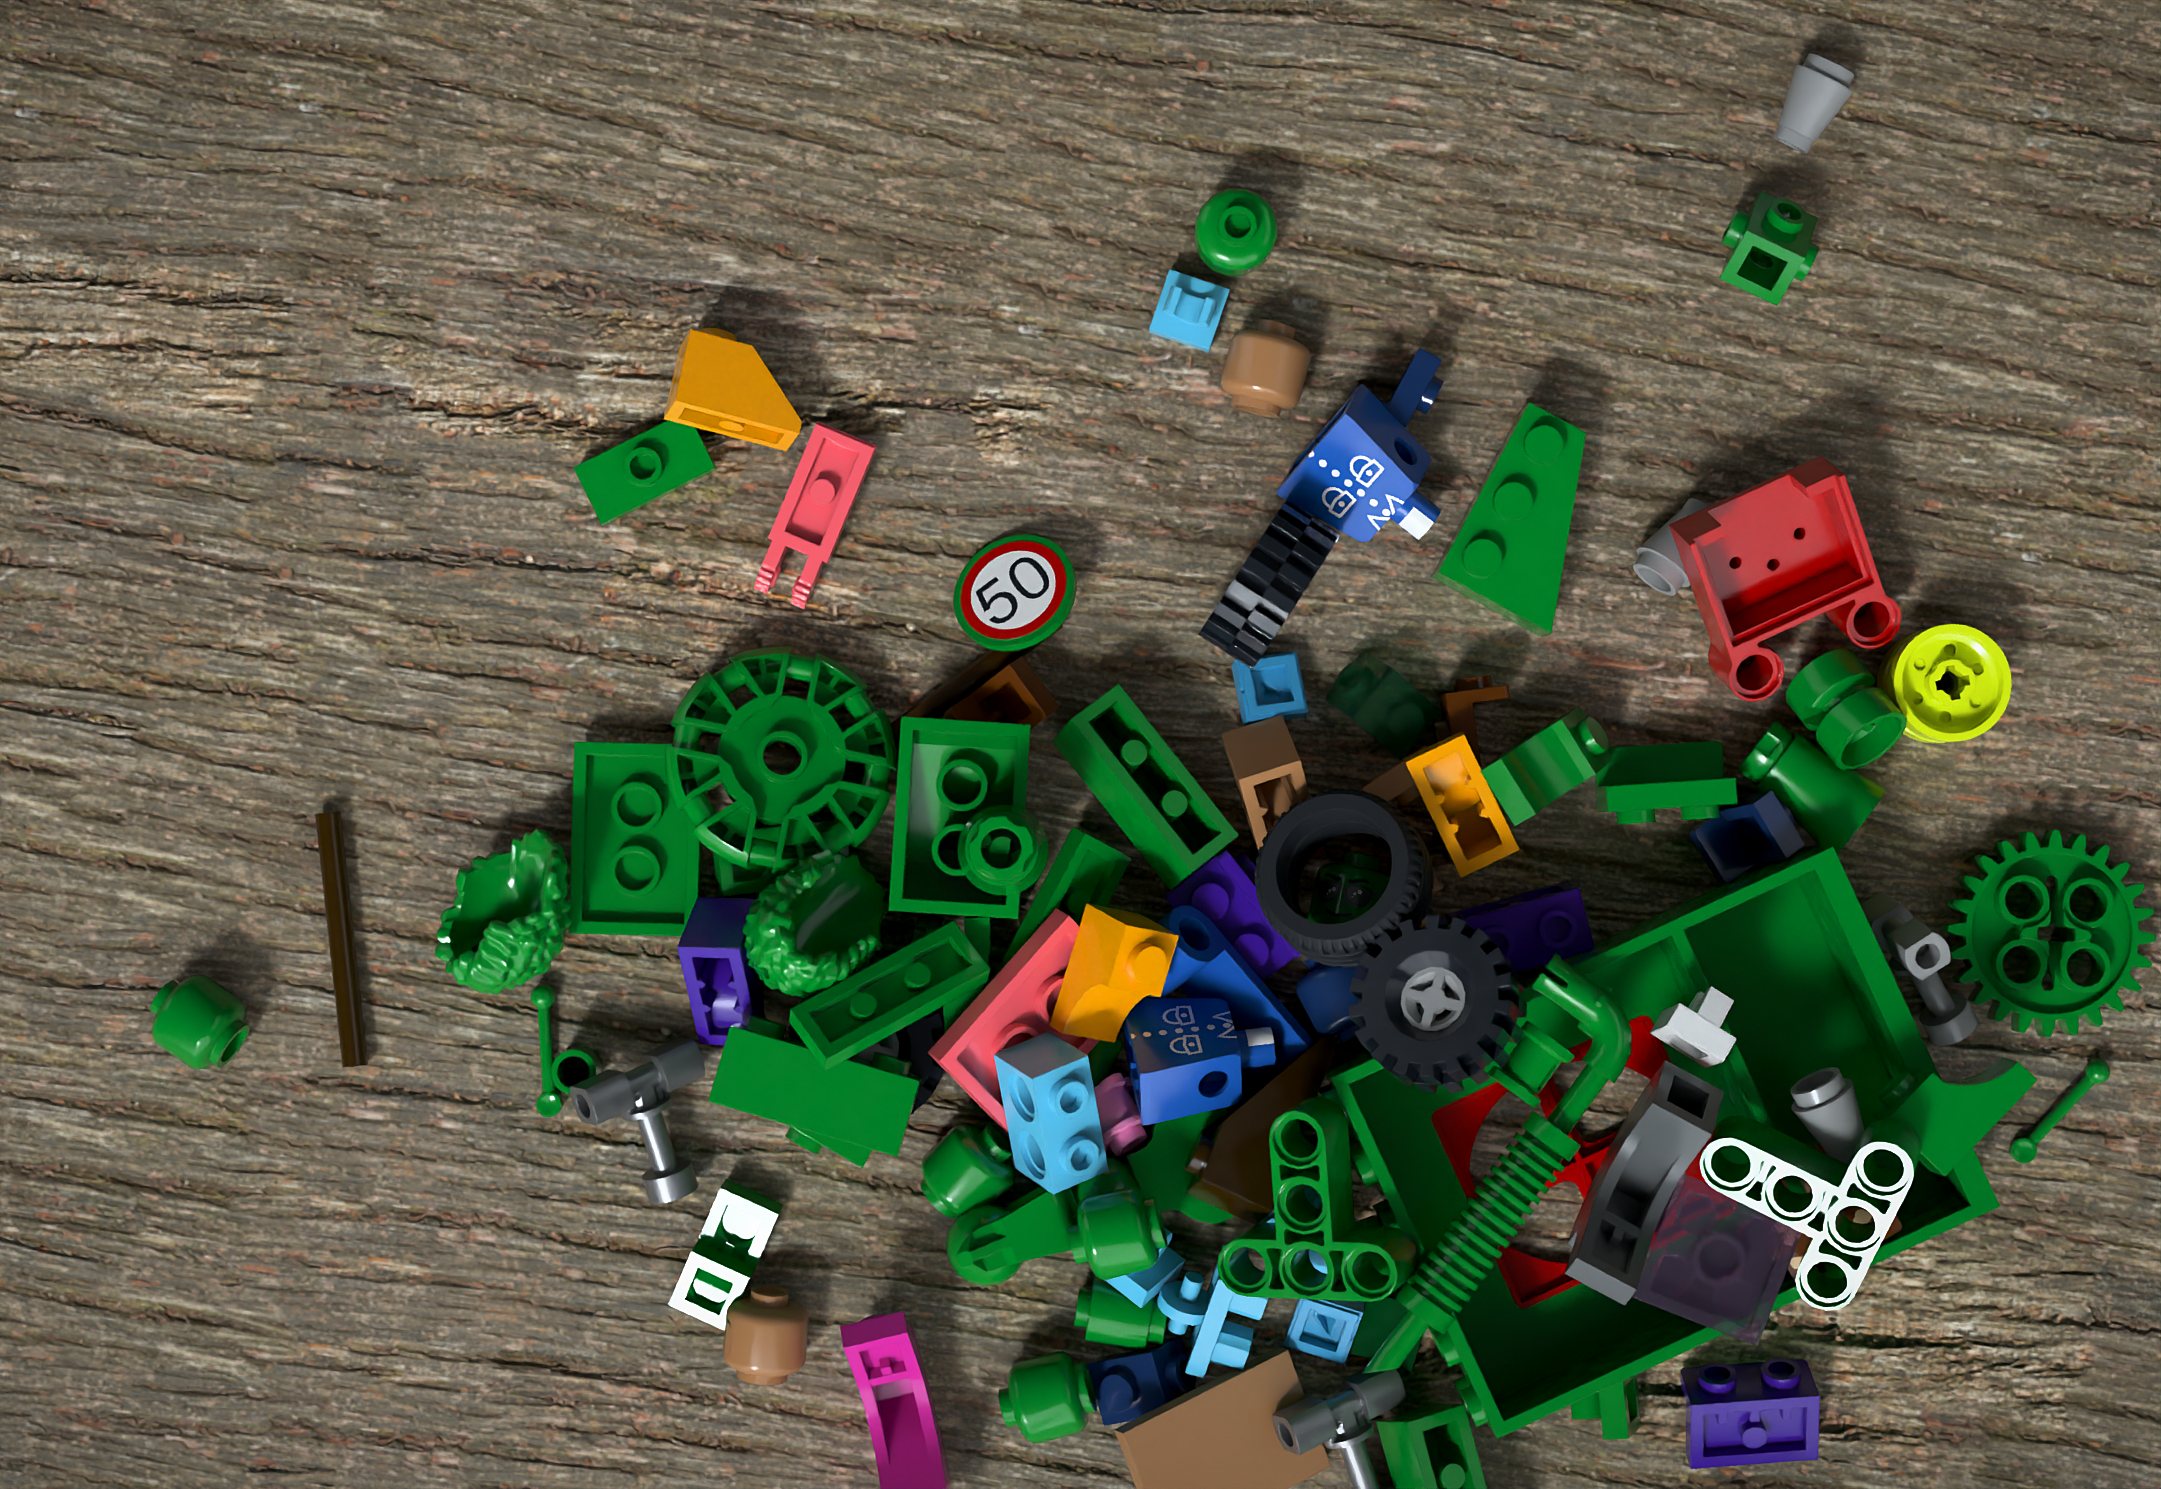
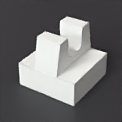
M1711 986L1705 993L1698 992L1688 1008L1678 1003L1663 1010L1650 1033L1704 1068L1721 1063L1725 1060L1736 1041L1735 1037L1720 1028L1734 1000Z

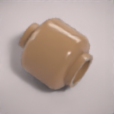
M1260 319L1256 330L1244 329L1234 334L1221 377L1222 389L1232 396L1230 404L1232 407L1256 415L1279 418L1281 409H1291L1298 404L1307 376L1311 353L1305 345L1293 340L1295 328L1283 323Z
M772 1285L754 1286L751 1288V1295L732 1302L726 1311L723 1357L727 1365L737 1371V1378L750 1384L779 1385L787 1381L789 1374L797 1372L804 1365L806 1359L809 1328L807 1310L801 1304L789 1299V1290Z

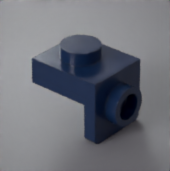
M1421 348L1413 356L1389 402L1386 403L1377 398L1404 427L1408 424L1415 409L1425 415L1427 414L1444 383L1443 380L1434 376L1442 360ZM1354 386L1347 400L1357 390L1358 387Z
M1772 790L1737 798V804H1726L1720 808V818L1705 819L1690 831L1692 841L1716 880L1721 884L1733 881L1755 864L1787 859L1805 845L1795 829V819L1792 812L1782 801L1777 799Z
M1181 1337L1166 1339L1162 1345H1156L1145 1350L1141 1349L1098 1357L1087 1364L1104 1426L1132 1421L1196 1389V1376L1185 1373L1189 1356L1186 1354Z

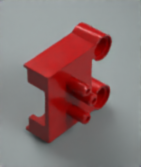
M1822 455L1669 524L1711 641L1708 652L1709 665L1722 682L1744 701L1757 702L1765 700L1773 695L1782 684L1784 677L1783 662L1764 640L1822 613H1825L1828 619L1843 634L1861 648L1874 649L1881 647L1891 641L1899 631L1901 624L1900 608L1883 590L1845 474ZM1871 602L1865 615L1854 620L1858 609L1864 604ZM1755 655L1754 661L1747 669L1736 673L1738 666L1744 659Z

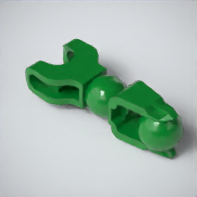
M1235 1105L1150 1124L1146 1131L1148 1138L1140 1146L1122 1155V1158L1106 1155L1109 1171L1056 1194L1050 1193L1039 1185L1004 1207L984 1204L958 1215L949 1228L946 1240L949 1263L957 1275L971 1284L985 1287L1002 1284L1018 1272L1024 1261L1071 1250L1067 1226L1078 1224L1077 1210L1083 1199L1126 1187L1139 1189L1145 1199L1155 1197L1160 1212L1176 1210L1194 1220L1217 1224L1234 1217V1215L1186 1194L1193 1173L1185 1170V1164L1196 1139L1203 1129L1219 1118L1230 1114Z

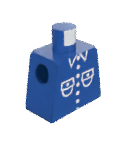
M1362 384L1292 463L1276 492L1283 499L1289 500L1299 508L1359 542L1370 541L1389 519L1419 540L1441 513V509L1416 490L1431 462L1429 453L1374 394Z
M1143 998L1131 1009L1123 1022L1124 1051L1142 1125L1155 1124L1236 1105L1242 1099L1241 1069L1275 1065V1045L1271 1027L1235 1031L1228 1003L1221 998Z

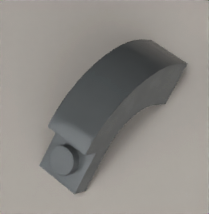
M1666 1060L1663 1062L1626 1117L1591 1183L1567 1243L1573 1248L1565 1271L1566 1275L1624 1306L1637 1291L1654 1231L1670 1196L1688 1166L1713 1134L1724 1091Z

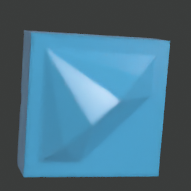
M1297 651L1261 656L1253 669H1250L1238 660H1234L1231 668L1243 726L1281 714L1284 720L1304 718L1309 712Z
M1297 1299L1285 1333L1283 1345L1345 1364L1364 1312L1365 1302Z

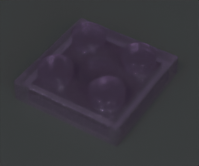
M1684 1173L1658 1221L1637 1291L1632 1297L1758 1347L1802 1232L1716 1191L1707 1182Z

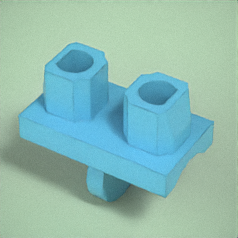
M1217 1264L1207 1292L1201 1288L1204 1282L1203 1276L1192 1271L1185 1274L1183 1281H1170L1164 1284L1160 1290L1157 1303L1162 1313L1170 1318L1168 1329L1172 1333L1181 1335L1186 1332L1188 1325L1194 1326L1190 1338V1345L1193 1348L1185 1373L1204 1378L1209 1362L1243 1370L1250 1351L1254 1329L1226 1321L1227 1311L1260 1320L1268 1298L1246 1297L1235 1294L1220 1279Z

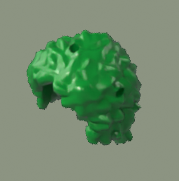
M535 829L533 833L526 832L523 839L514 837L509 852L494 851L486 858L477 856L472 859L470 867L458 870V875L456 876L458 895L454 899V906L445 909L440 916L442 924L436 933L440 942L435 948L436 957L447 962L446 972L454 975L458 985L469 986L472 990L479 993L499 994L504 988L514 989L516 985L522 986L526 981L533 979L535 975L547 972L551 967L552 959L563 950L566 938L565 933L572 923L568 916L571 904L565 900L568 893L566 874L569 865L563 856V847L555 839L551 838L549 832L543 829Z
M837 852L833 855L835 862L818 868L819 861L816 858L807 857L806 859H799L798 866L790 869V872L785 875L778 876L775 884H770L760 892L758 899L750 905L749 914L746 915L747 922L742 930L746 935L744 948L747 950L748 965L755 969L760 980H763L770 989H780L786 995L790 994L802 998L812 994H819L867 968L870 965L871 957L883 947L879 929L882 925L883 916L889 910V903L883 900L885 896L883 887L875 882L873 874L867 872L860 865L856 854L845 857L842 853Z

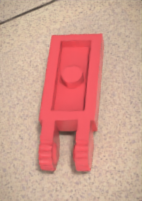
M817 421L768 536V539L772 542L757 575L754 589L766 594L769 593L771 587L775 586L779 578L786 550L790 548L809 556L791 593V604L802 609L806 607L821 574L823 564H829L877 450L876 445Z

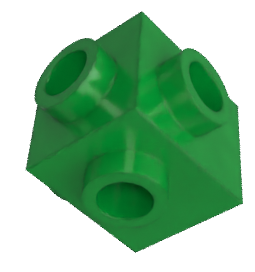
M1760 191L1748 213L1737 208L1723 234L1721 243L1730 248L1719 279L1778 306L1792 280L1795 278L1803 281L1817 256L1819 246L1811 243V239L1818 218L1805 212L1800 205L1791 200L1775 198Z

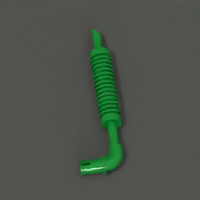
M1557 953L1554 954L1545 966V969L1563 981L1566 987H1561L1545 974L1540 973L1531 988L1534 991H1539L1580 1021L1577 1028L1592 1038V1045L1582 1059L1587 1065L1547 1119H1544L1533 1110L1521 1125L1526 1130L1523 1135L1518 1132L1515 1133L1513 1138L1518 1140L1516 1145L1513 1146L1508 1143L1505 1147L1510 1151L1508 1156L1506 1157L1501 1153L1497 1158L1502 1162L1500 1167L1498 1168L1493 1164L1490 1168L1495 1174L1492 1178L1487 1175L1483 1177L1482 1181L1487 1185L1484 1189L1479 1186L1475 1188L1474 1191L1479 1196L1476 1200L1472 1197L1467 1199L1466 1202L1471 1207L1468 1210L1463 1207L1459 1210L1458 1213L1463 1218L1460 1221L1456 1218L1451 1221L1455 1229L1452 1232L1448 1229L1443 1232L1447 1240L1445 1242L1437 1240L1435 1245L1439 1248V1251L1437 1253L1432 1250L1429 1251L1427 1256L1431 1259V1262L1428 1264L1422 1261L1419 1265L1424 1270L1422 1274L1414 1272L1411 1276L1416 1281L1414 1285L1407 1282L1395 1298L1408 1310L1362 1373L1399 1368L1429 1326L1445 1334L1456 1319L1451 1314L1452 1311L1461 1312L1464 1307L1459 1304L1460 1300L1469 1301L1471 1296L1467 1293L1468 1289L1470 1288L1474 1291L1478 1289L1479 1285L1474 1282L1478 1277L1481 1280L1486 1278L1487 1274L1482 1271L1486 1266L1489 1269L1494 1267L1495 1264L1490 1260L1492 1256L1498 1259L1502 1256L1503 1253L1498 1250L1500 1245L1505 1248L1510 1245V1242L1506 1239L1508 1234L1513 1237L1518 1234L1514 1226L1518 1223L1523 1227L1526 1221L1522 1218V1215L1527 1213L1531 1216L1534 1210L1529 1207L1530 1204L1534 1202L1539 1205L1542 1199L1537 1196L1538 1193L1542 1191L1547 1194L1550 1189L1545 1186L1546 1182L1550 1180L1552 1183H1555L1558 1178L1553 1175L1554 1171L1557 1169L1562 1173L1566 1168L1560 1164L1565 1158L1570 1162L1581 1147L1580 1144L1568 1136L1607 1081L1615 1083L1625 1068L1631 1055L1632 1029L1624 1009L1609 994L1613 988L1607 984L1603 990L1563 961Z

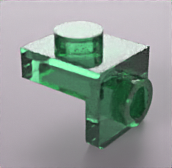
M1365 651L1360 653L1354 662L1342 669L1337 676L1334 687L1325 698L1333 708L1349 717L1387 752L1399 760H1402L1440 713V710L1395 669Z

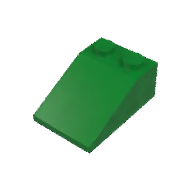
M901 716L888 911L1019 919L1021 892L1012 895H993L973 885L965 876L960 866L958 841L969 819L987 807L1012 805L1026 811L1031 725ZM1003 836L994 839L989 848L990 855L997 862L1011 860L1012 854L1015 852L1014 842L1008 837Z

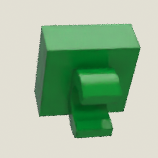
M1634 1375L1572 1404V1419L1601 1418L1603 1440L1629 1439L1641 1428L1637 1376Z

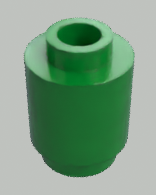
M1094 1276L1092 1289L1079 1287L1074 1326L1086 1327L1085 1341L1145 1350L1146 1343L1162 1345L1167 1316L1158 1307L1157 1299L1159 1293L1140 1308L1107 1281Z

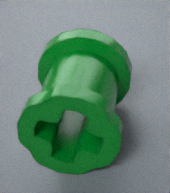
M1526 1020L1521 1027L1524 1035L1519 1045H1516L1509 1054L1510 1060L1503 1068L1492 1066L1488 1071V1075L1536 1109L1541 1103L1538 1096L1540 1091L1560 1064H1570L1575 1055Z

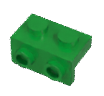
M1719 741L1609 748L1607 751L1613 760L1595 775L1597 812H1616L1617 824L1656 822L1655 809L1679 807L1681 820L1720 818L1719 805L1737 804L1736 778L1724 779L1722 744Z

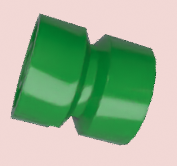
M1842 648L1821 655L1800 670L1786 691V702L1810 731H1816L1817 742L1839 769L1855 770L1870 764L1890 750L1902 736L1906 728L1907 718L1882 688L1872 687L1875 678L1851 649Z

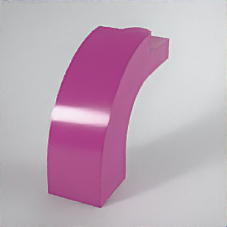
M904 1311L890 1315H871L860 1322L840 1326L843 1349L865 1409L881 1489H952L945 1449L926 1370L912 1325L908 1326Z

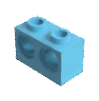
M1046 1032L995 1053V1065L1015 1168L1052 1194L1109 1171L1088 1055L1051 1032Z

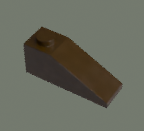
M1327 1033L1224 1120L1208 1137L1202 1134L1198 1136L1185 1164V1170L1193 1173L1186 1194L1254 1225L1258 1224L1273 1211L1274 1200L1269 1144L1270 1128L1276 1118L1307 1098L1318 1095L1339 1038ZM1300 1120L1301 1134H1303L1307 1123L1305 1120Z

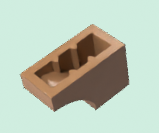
M1282 714L1221 734L1234 782L1246 813L1257 852L1260 847H1263L1262 840L1266 837L1268 829L1274 827L1273 822L1283 812L1287 813L1292 804L1298 803L1300 799L1306 800L1310 795L1301 760ZM1321 846L1310 859L1326 855L1324 846Z

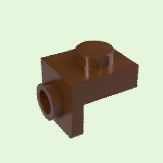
M1021 656L971 695L948 709L944 713V718L950 720L1031 725L1032 730L1061 707L1024 656Z
M1491 675L1453 680L1454 692L1439 696L1442 721L1433 722L1434 744L1462 731L1480 767L1482 765L1473 704L1510 698L1509 686L1493 687Z

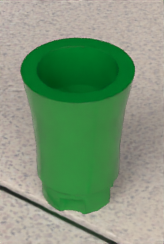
M1774 721L1737 768L1744 776L1753 782H1758L1755 789L1760 793L1772 790L1777 799L1790 809L1795 822L1819 846L1834 847L1836 853L1857 832L1887 790V787L1854 770L1839 769L1827 753L1819 749L1800 733L1793 737V734L1777 721Z
M994 805L979 811L966 823L958 841V859L965 876L977 888L993 895H1012L1029 888L1041 876L1048 859V841L1041 824L1029 812L1012 805ZM998 837H1008L1014 842L1015 852L1012 854V859L1007 862H997L990 855V845Z

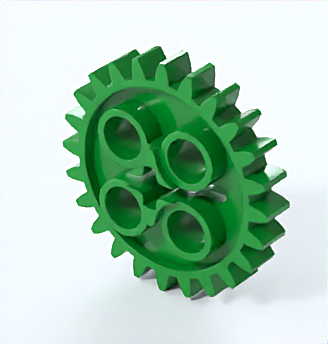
M2046 829L2041 847L2032 831L2019 832V851H2016L2007 840L1994 842L1998 860L1995 862L1985 855L1973 857L1974 863L1981 875L1978 878L1958 875L1956 880L1968 894L1965 899H1947L1945 903L1951 909L1961 913L1959 922L1947 923L1941 927L1942 931L1959 936V944L1949 948L1950 956L1953 959H1963L1965 966L1952 977L1953 981L1961 984L1975 982L1976 987L1967 999L1970 1004L1980 1005L1990 999L1992 1000L1987 1017L1989 1020L2000 1022L2012 1012L2011 1030L2015 1032L2025 1033L2033 1018L2037 1035L2049 1038L2053 1034L2056 1020L2064 1034L2072 1036L2078 1035V1016H2081L2090 1026H2102L2103 1020L2099 1009L2101 1005L2112 1011L2122 1012L2125 1008L2116 992L2120 988L2139 992L2142 988L2130 975L2132 967L2150 968L2152 966V962L2137 953L2138 945L2156 941V935L2140 931L2138 922L2152 916L2154 910L2152 908L2135 907L2132 901L2145 889L2144 884H2123L2121 882L2130 867V864L2126 861H2118L2109 866L2105 865L2109 855V846L2097 844L2085 854L2086 835L2072 834L2064 848L2060 831ZM2052 876L2055 879V888L2052 890L2049 899V893L2045 884L2047 877ZM2017 882L2026 886L2030 893L2029 908L2019 917L2010 914L2005 903L2006 892ZM2084 885L2092 893L2094 905L2091 913L2086 918L2079 920L2071 912L2069 901L2073 891L2079 886ZM2049 925L2059 927L2058 939L2048 941L2038 939L2037 932L2039 927ZM2019 946L2027 956L2028 966L2021 978L2011 981L2003 971V958L2008 950ZM2082 949L2091 960V970L2084 981L2076 984L2068 975L2067 963L2074 952ZM2048 967V974L2052 979L2051 987L2048 990H2044L2041 983Z

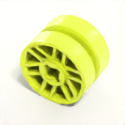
M1945 624L1912 632L1897 641L1882 660L1877 676V688H1882L1907 718L1906 728L1903 732L1904 735L1925 743H1945L1972 739L1989 730L2000 719L2008 705L2012 679L2008 661L2003 651L1993 639L1970 626ZM1941 677L1944 679L1950 678L1951 688H1947L1945 692L1937 690L1935 681L1940 680Z

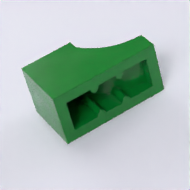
M1577 706L1515 743L1480 772L1510 820L1516 826L1537 814L1569 790L1596 775L1613 759L1607 751L1609 749V741L1601 725L1593 717H1586L1580 706Z
M2003 1057L1987 1070L1961 1080L1944 1081L1933 1072L1917 1068L1912 1075L1905 1070L1891 1080L1882 1090L1878 1098L1883 1105L1872 1116L1877 1120L1894 1119L1902 1121L1911 1127L1920 1141L1921 1152L1919 1161L1929 1171L1945 1177L2038 1080L2018 1061Z

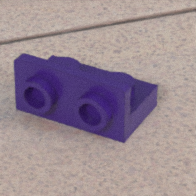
M1223 849L1164 897L1174 909L1181 905L1191 906L1206 915L1264 982L1291 959L1299 957L1301 953L1296 951L1277 933L1262 912L1256 893V866L1244 852L1233 859L1229 852Z
M1569 881L1445 914L1448 925H1451L1453 917L1467 921L1474 931H1477L1479 928L1487 934L1513 964L1512 968L1516 972L1547 964L1555 953L1561 956V959H1566L1591 952L1594 949V941L1580 889Z
M1772 1358L1766 1362L1741 1364L1713 1362L1701 1367H1687L1680 1370V1383L1686 1399V1456L1690 1469L1818 1460L1820 1395L1806 1360Z

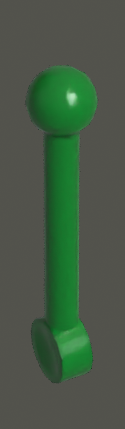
M539 984L531 992V1001L538 1009L543 1092L536 1101V1108L542 1116L553 1117L563 1107L562 1097L555 1092V1084L551 1077L553 1047L550 1006L555 1002L556 994L551 986Z
M2102 1059L2091 1060L2085 1067V1076L2027 1137H2017L2012 1140L2009 1145V1153L2014 1160L2024 1164L2034 1160L2037 1154L2036 1145L2094 1084H2101L2108 1080L2111 1071L2107 1062Z

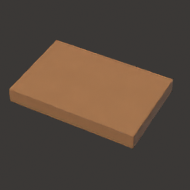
M1280 1347L1245 1363L1243 1370L1233 1369L1114 1429L1136 1489H1289L1331 1467L1323 1444L1301 1455H1297L1284 1450L1277 1437L1272 1414L1306 1398L1289 1351Z

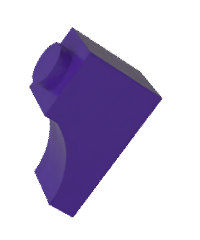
M697 897L678 943L677 949L700 1044L725 1045L731 1025L736 1022L747 1025L749 1015L765 1018L764 981L760 980L755 969L748 965L747 950L744 948L746 935L742 932L743 926L747 922L746 915L749 914L750 905L757 899Z

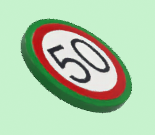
M1024 534L997 540L975 554L966 564L957 580L953 596L954 612L957 621L970 639L991 650L1015 651L1033 646L1055 632L1070 613L1077 592L1075 569L1066 553L1057 544L1044 537Z

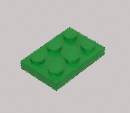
M574 742L570 871L571 910L569 911V918L572 920V923L569 927V934L682 936L696 899L701 896L702 842L692 833L696 827L684 810L677 811L670 795L665 772V748L672 747V744ZM699 745L697 751L705 753V745Z

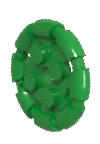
M770 646L744 651L729 657L728 661L730 664L715 674L711 675L706 671L686 692L676 708L670 723L671 726L676 728L672 747L665 748V772L670 795L677 811L684 810L696 828L692 833L702 844L725 860L743 868H746L747 863L772 867L771 874H786L790 872V869L798 866L799 859H806L807 857L816 858L819 861L818 868L835 862L833 855L851 844L855 848L859 846L874 830L885 813L892 796L891 793L886 791L890 772L897 770V751L891 723L884 708L878 710L867 695L866 691L869 689V686L857 674L833 658L816 652L815 657L790 652L791 646ZM785 677L809 682L806 700L782 695ZM744 686L754 699L736 711L727 696ZM845 706L856 724L842 732L830 713ZM707 732L721 735L717 747V755L697 751L701 733ZM775 742H786L794 746L800 756L799 767L792 773L785 775L776 774L769 770L763 759V752L769 745ZM846 761L858 763L865 767L861 785L842 781ZM722 784L726 794L733 803L717 813L706 797V794ZM827 805L836 823L819 833L809 817L815 815ZM756 819L766 825L781 824L778 842L753 837Z

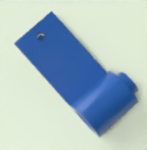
M1181 905L1157 922V924L1179 935L1161 997H1151L1163 998L1180 987L1189 998H1221L1227 1001L1235 1031L1271 1027L1276 1047L1275 1065L1250 1068L1261 1082L1311 1046L1314 1040L1213 922L1200 910L1191 906Z

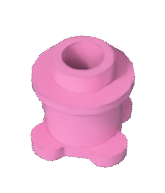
M1115 1073L1107 1077L1094 1088L1105 1152L1112 1150L1115 1156H1122L1140 1146L1148 1138L1145 1129L1149 1126L1141 1124L1138 1107L1129 1094L1133 1089L1130 1077L1124 1078L1121 1073Z

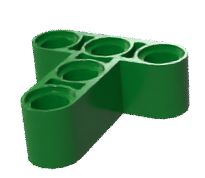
M1316 1096L1307 1098L1276 1118L1270 1128L1269 1137L1275 1223L1256 1224L1223 1247L1218 1256L1217 1264L1220 1279L1229 1290L1237 1295L1246 1297L1364 1302L1384 1299L1411 1278L1418 1268L1419 1254L1417 1246L1410 1235L1401 1229L1390 1226L1355 1225L1349 1133L1344 1112L1338 1104L1329 1098ZM1300 1120L1307 1121L1316 1130L1318 1145L1311 1144L1303 1137L1300 1130ZM1305 1185H1309L1317 1190L1322 1199V1209H1317L1309 1203L1304 1192ZM1248 1248L1256 1250L1264 1259L1265 1271L1253 1265L1248 1255ZM1309 1250H1314L1323 1257L1326 1262L1327 1273H1322L1310 1262ZM1371 1252H1376L1384 1257L1389 1265L1390 1276L1383 1275L1375 1269L1370 1257Z
M1738 1115L1729 1116L1719 1121L1715 1126L1713 1134L1702 1152L1700 1169L1707 1184L1716 1191L1810 1236L1796 1276L1797 1290L1803 1300L1814 1308L1825 1311L1838 1310L1846 1306L1855 1296L1906 1196L1914 1177L1921 1146L1914 1130L1904 1122L1894 1119L1878 1120L1869 1125L1863 1132L1850 1160L1845 1164L1761 1122ZM1726 1145L1740 1147L1747 1153L1750 1162L1746 1164L1732 1163L1724 1158L1720 1147ZM1878 1149L1893 1151L1900 1157L1903 1165L1897 1168L1882 1167L1873 1160L1870 1153ZM1789 1175L1801 1177L1809 1183L1812 1191L1804 1194L1791 1192L1784 1186L1781 1178ZM1855 1205L1863 1207L1871 1213L1874 1221L1865 1224L1853 1222L1846 1217L1842 1209ZM1824 1261L1836 1263L1843 1269L1846 1276L1834 1279L1826 1277L1818 1271L1815 1264Z

